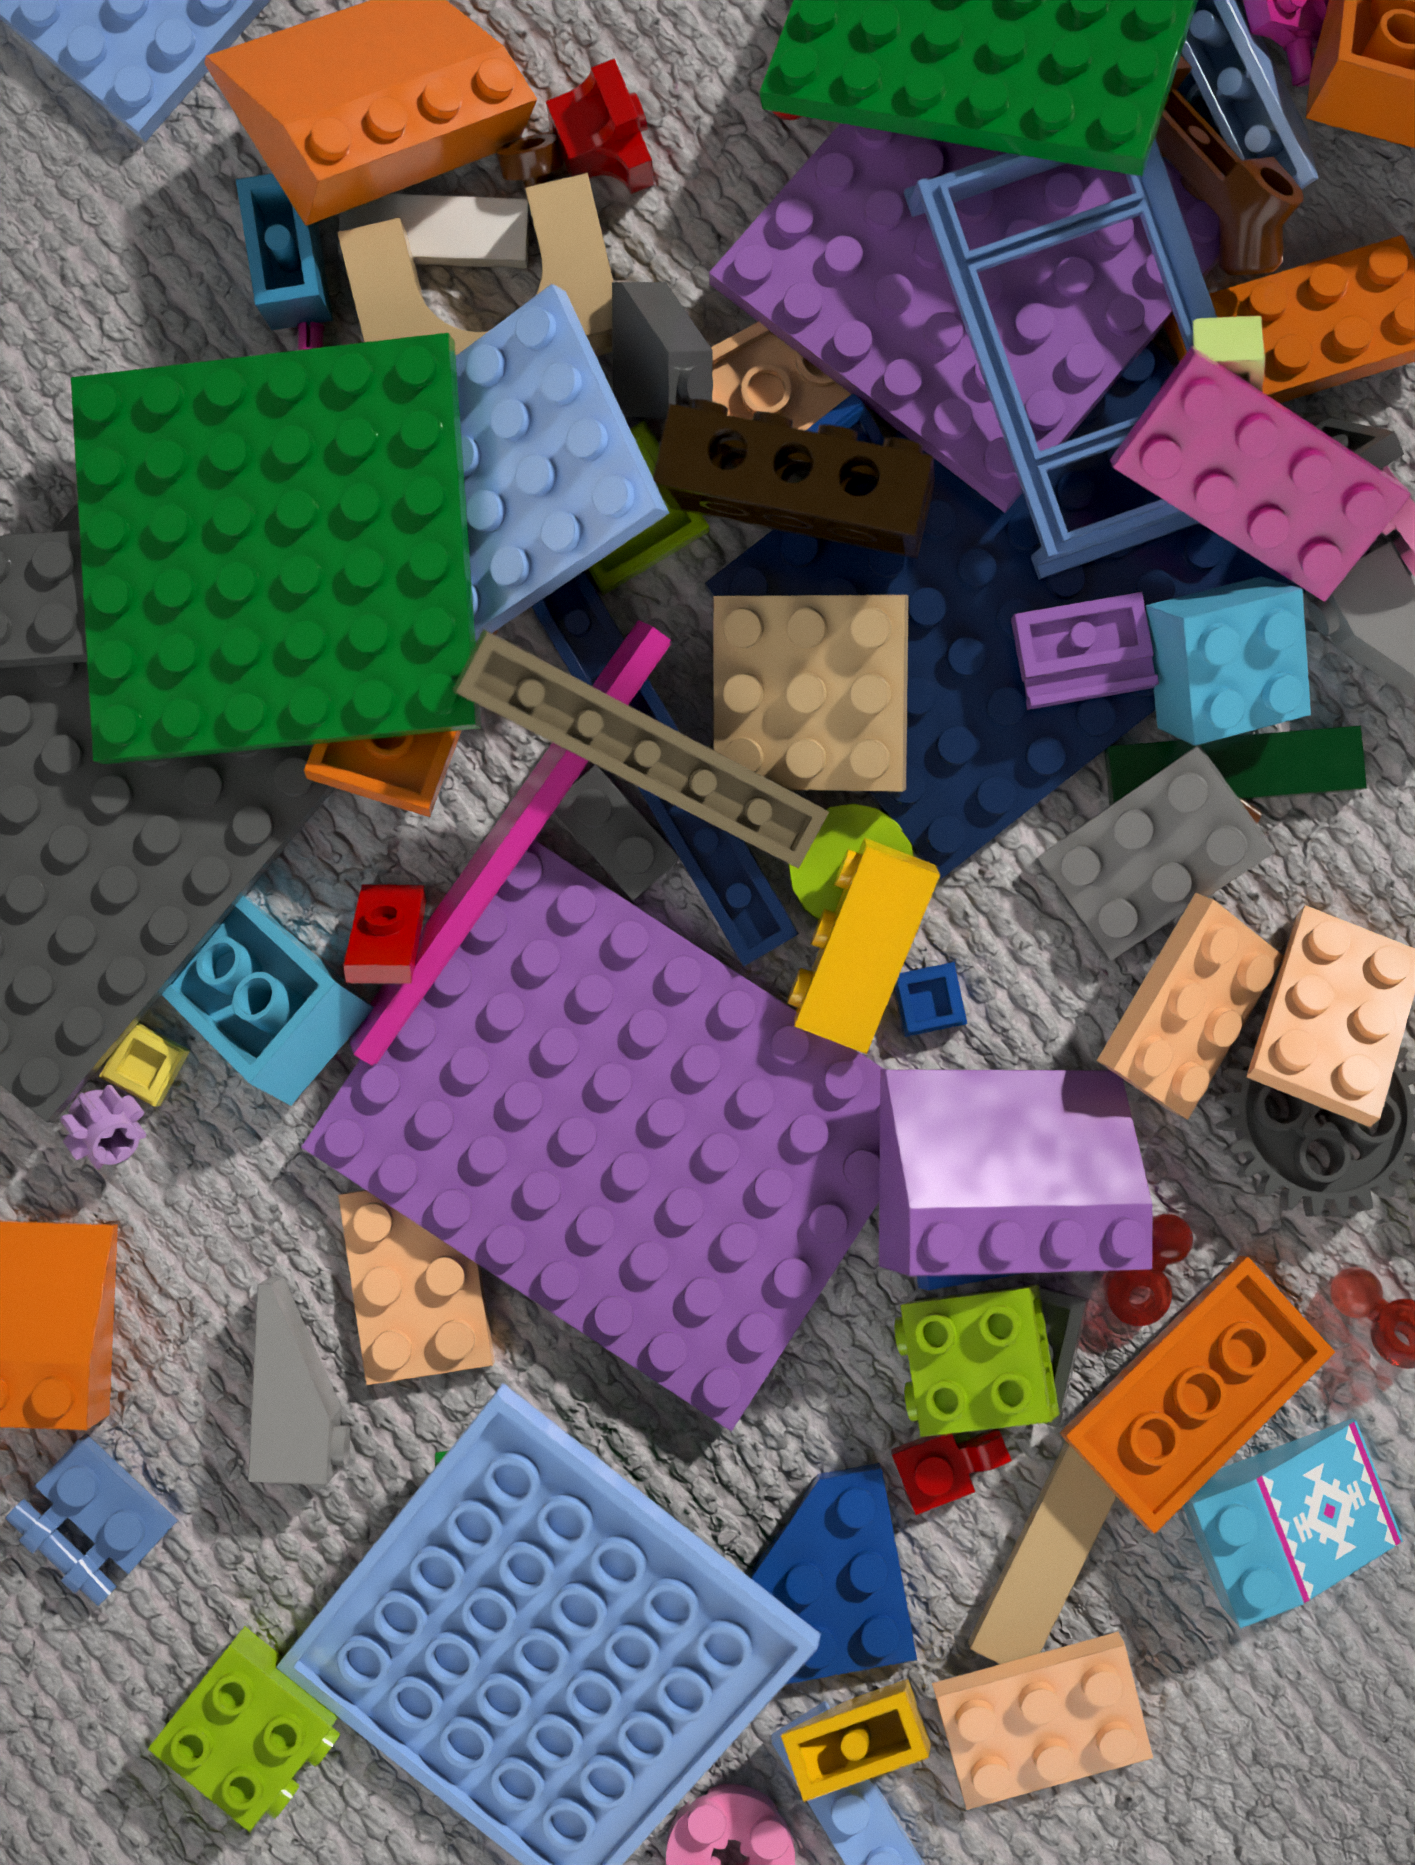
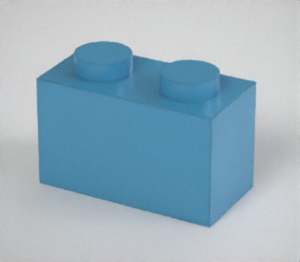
M273 173L236 179L255 306L270 329L273 331L297 327L302 322H307L310 325V322L323 323L333 321L318 222L305 226Z

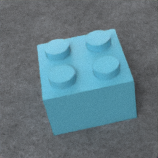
M1261 576L1146 605L1147 621L1154 654L1152 656L1153 667L1159 684L1154 687L1158 729L1196 746L1311 715L1303 590L1301 588Z

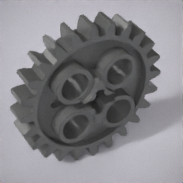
M1261 1028L1250 1033L1255 1046ZM1241 1046L1233 1051L1234 1056L1244 1068H1229L1221 1073V1077L1233 1085L1235 1089L1234 1092L1215 1097L1216 1103L1232 1109V1117L1216 1123V1129L1235 1132L1237 1140L1224 1148L1223 1152L1225 1155L1244 1154L1247 1160L1237 1172L1239 1178L1249 1177L1257 1173L1262 1177L1257 1187L1256 1195L1265 1197L1280 1189L1279 1209L1293 1210L1301 1198H1303V1209L1306 1217L1320 1216L1325 1201L1332 1217H1342L1348 1214L1349 1200L1358 1211L1373 1209V1199L1370 1190L1381 1198L1393 1197L1396 1193L1388 1178L1389 1176L1400 1180L1412 1178L1414 1173L1402 1160L1404 1156L1415 1157V1141L1411 1139L1412 1133L1415 1132V1094H1411L1409 1085L1415 1082V1070L1402 1072L1398 1066L1408 1053L1406 1047L1399 1049L1381 1117L1378 1120L1377 1131L1372 1136L1363 1132L1356 1121L1328 1111L1325 1115L1327 1123L1318 1124L1313 1116L1319 1111V1106L1246 1077L1254 1053L1253 1048ZM1270 1090L1280 1092L1285 1096L1289 1104V1114L1283 1123L1274 1121L1265 1110V1098ZM1312 1141L1321 1143L1329 1153L1330 1163L1323 1175L1315 1173L1309 1167L1306 1160L1307 1148ZM1346 1142L1353 1144L1358 1149L1360 1156L1357 1160L1351 1157L1350 1148Z

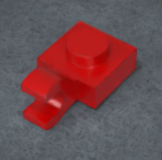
M999 1428L986 1431L959 1444L956 1443L954 1435L951 1433L921 1437L891 1449L893 1460L915 1515L975 1493L970 1473L992 1470L1012 1461Z

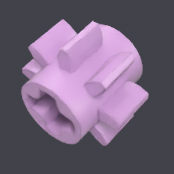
M107 1085L104 1090H91L84 1094L81 1093L70 1106L68 1114L61 1116L60 1121L70 1133L65 1137L63 1143L75 1160L87 1156L95 1169H100L104 1164L113 1165L124 1160L126 1161L135 1152L139 1139L146 1137V1132L137 1122L143 1116L144 1111L131 1094L121 1098L112 1085Z

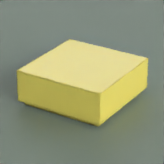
M138 1022L110 1055L99 1077L154 1107L161 1106L190 1050Z

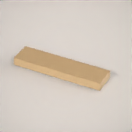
M1065 1441L967 1642L971 1650L999 1664L1041 1653L1116 1498V1495L1067 1441Z

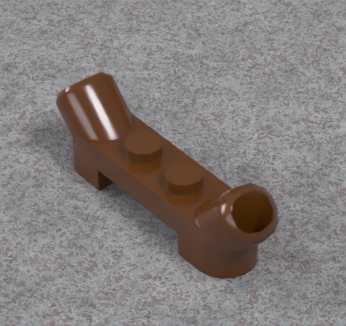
M1180 56L1155 135L1160 154L1166 157L1182 175L1180 181L1186 191L1195 198L1205 201L1219 216V268L1227 275L1273 272L1283 262V225L1302 204L1304 198L1302 190L1274 157L1241 160L1178 91V87L1192 69L1188 62Z

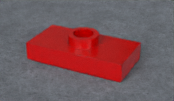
M361 885L344 961L346 983H412L426 908L425 885Z

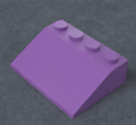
M880 1069L879 1267L908 1276L1152 1269V1200L1123 1079L1111 1070Z

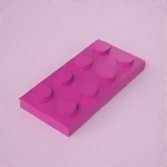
M1191 346L1110 459L1113 468L1324 602L1412 495L1403 484L1193 346Z

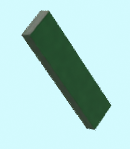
M1361 725L1237 735L1200 744L1236 796L1243 800L1351 792L1367 789ZM1183 740L1108 746L1104 752L1109 806L1196 746Z

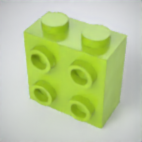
M1039 1284L919 1299L900 1305L902 1316L895 1318V1339L900 1355H908L912 1381L905 1383V1405L909 1419L911 1421H918L920 1437L1049 1423L1059 1415Z
M244 1626L149 1746L148 1750L250 1832L265 1812L274 1819L282 1812L300 1786V1784L292 1779L306 1760L316 1767L335 1744L340 1733L333 1728L338 1717L278 1670L276 1667L283 1656Z

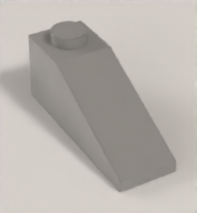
M1390 542L1360 558L1325 602L1310 592L1305 591L1310 600L1307 607L1314 626L1322 635H1329L1335 647L1415 701V585Z
M271 1276L258 1284L248 1482L327 1485L338 1472L339 1466L347 1465L350 1451V1427L340 1426L341 1405L285 1278Z

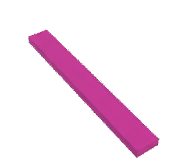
M638 620L592 686L629 705L671 645L669 643L671 640L654 627ZM555 743L550 745L421 930L412 983H384L370 1003L374 1009L349 1037L353 1055L371 1066L379 1062L589 762L588 760Z

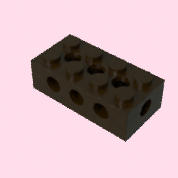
M690 399L688 407L669 404L653 480L661 496L671 509L918 559L935 485L933 456L922 454L923 446L921 444L894 437L884 438L883 446L857 441V432L845 427L829 424L819 425L817 433L792 428L793 421L790 418L770 412H754L753 420L727 415L728 408L726 406L704 399ZM739 458L745 459L738 467L725 470L731 461ZM798 471L810 472L800 482H786L792 474ZM862 483L876 486L871 493L864 496L848 494L852 488Z

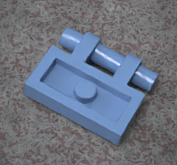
M87 1434L80 1437L35 1485L53 1505L41 1515L29 1502L23 1499L5 1517L23 1535L19 1542L32 1554L39 1550L65 1575L61 1580L64 1585L74 1594L81 1590L97 1606L117 1587L99 1570L102 1565L111 1558L129 1574L179 1521ZM68 1518L95 1543L85 1555L58 1531Z

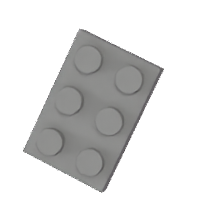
M1197 745L1044 851L1037 858L1112 961L1183 914L1195 893L1209 897L1274 854L1275 848L1202 747Z

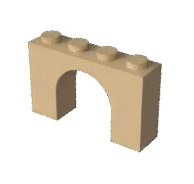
M588 173L526 187L529 208L542 258V277L537 294L551 284L566 291L596 357L612 352L613 278ZM400 217L337 232L364 342L449 333L455 341V354L458 355L487 333L455 328L442 321L428 308L422 296L407 232Z

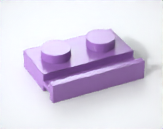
M1142 592L1017 613L1011 618L1022 682L1024 681L1026 690L1027 710L1154 688L1159 684L1157 674L1155 675L1152 656L1154 654Z

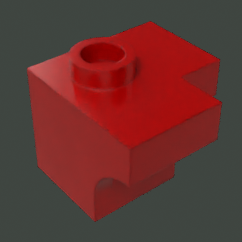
M615 58L591 67L588 77L576 88L545 101L552 134L558 137L562 158L570 177L588 173L589 178L610 176L621 181L628 188L630 194L654 185L652 158L641 132L648 130L647 120L635 92L629 94Z

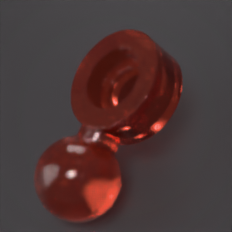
M1169 1213L1158 1214L1152 1217V1269L1110 1270L1107 1273L1103 1287L1104 1296L1114 1315L1122 1322L1132 1326H1147L1160 1320L1168 1311L1172 1300V1289L1168 1278L1163 1272L1167 1265L1183 1261L1189 1255L1193 1246L1191 1228L1181 1217ZM1146 1286L1150 1288V1296L1145 1302L1134 1304L1129 1301L1130 1293L1136 1287Z
M1350 1267L1340 1271L1334 1277L1330 1287V1295L1334 1306L1348 1317H1367L1371 1320V1339L1380 1356L1396 1367L1414 1369L1415 1300L1404 1298L1389 1303L1383 1298V1287L1380 1280L1371 1271L1361 1267ZM1394 1331L1406 1336L1410 1346L1400 1341Z

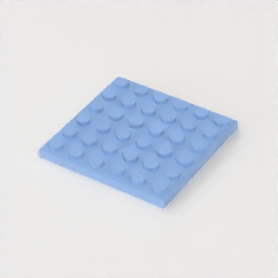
M503 1383L286 1652L276 1668L523 1865H623L818 1648L821 1634Z

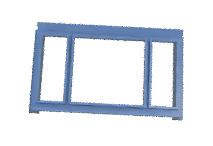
M1154 139L1143 177L1125 174L1132 192L1131 195L969 251L953 203L1067 163L1005 153L927 180V178L919 180L916 185L904 190V196L911 216L915 217L923 213L926 214L1042 547L1031 555V559L1039 580L1200 523L1161 499L1070 532L1067 531L1047 471L1120 446L1141 416L1039 451L977 274L980 271L1140 216L1186 351L1188 352L1191 346H1193V321L1197 318H1217L1156 139Z

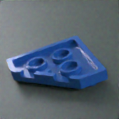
M875 1463L817 1474L803 1494V1500L784 1528H780L752 1569V1575L750 1576V1579L821 1634L818 1648L786 1684L917 1660L881 1464Z

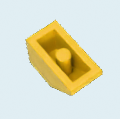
M908 1679L846 1700L781 1734L803 1802L929 1758L931 1746Z

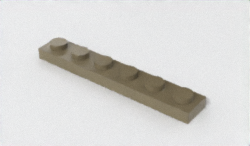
M484 629L453 687L456 693L798 869L829 811Z

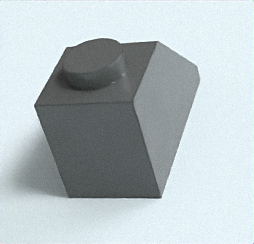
M612 282L613 394L623 415L628 417L666 419L669 404L688 407L690 399L712 401L713 350L667 283Z

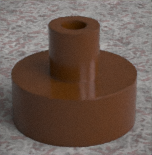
M554 134L523 137L502 145L496 151L503 179L511 181L523 180L525 188L549 182L547 174L559 169L563 165L558 137Z

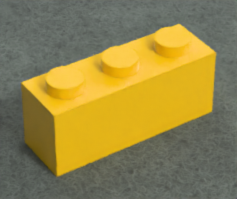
M864 838L858 853L850 849L847 850L834 883L835 886L844 890L835 912L827 909L822 911L810 945L820 948L811 971L803 968L799 969L789 993L787 1004L796 1007V1014L794 1016L795 1027L867 1054L940 877L936 865Z

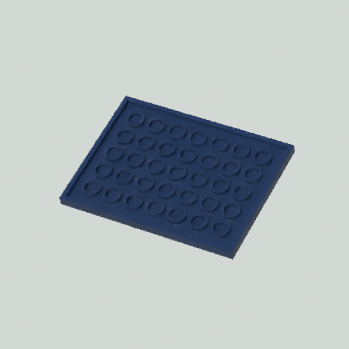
M1152 340L1067 441L1136 418L1145 412L1175 370L1174 366ZM900 431L891 436L910 440ZM1119 446L1047 471L1068 532L1162 499L1113 468L1110 459ZM923 450L922 454L929 455L926 451ZM933 458L935 485L918 559L773 529L704 583L706 591L712 598L713 596L909 595L906 790L903 792H866L883 813L899 824L898 827L910 841L912 850L921 860L936 865L940 873L938 881L1156 710L1154 688L1027 710L1026 690L1024 681L1022 682L1011 623V618L1014 614L1138 592L1143 594L1146 610V605L1261 576L1301 588L1303 593L1307 590L1201 523L1039 580L1031 555L1042 546L1024 494L1022 493L1004 513L935 458ZM862 483L852 488L848 494L864 496L871 493L876 486Z

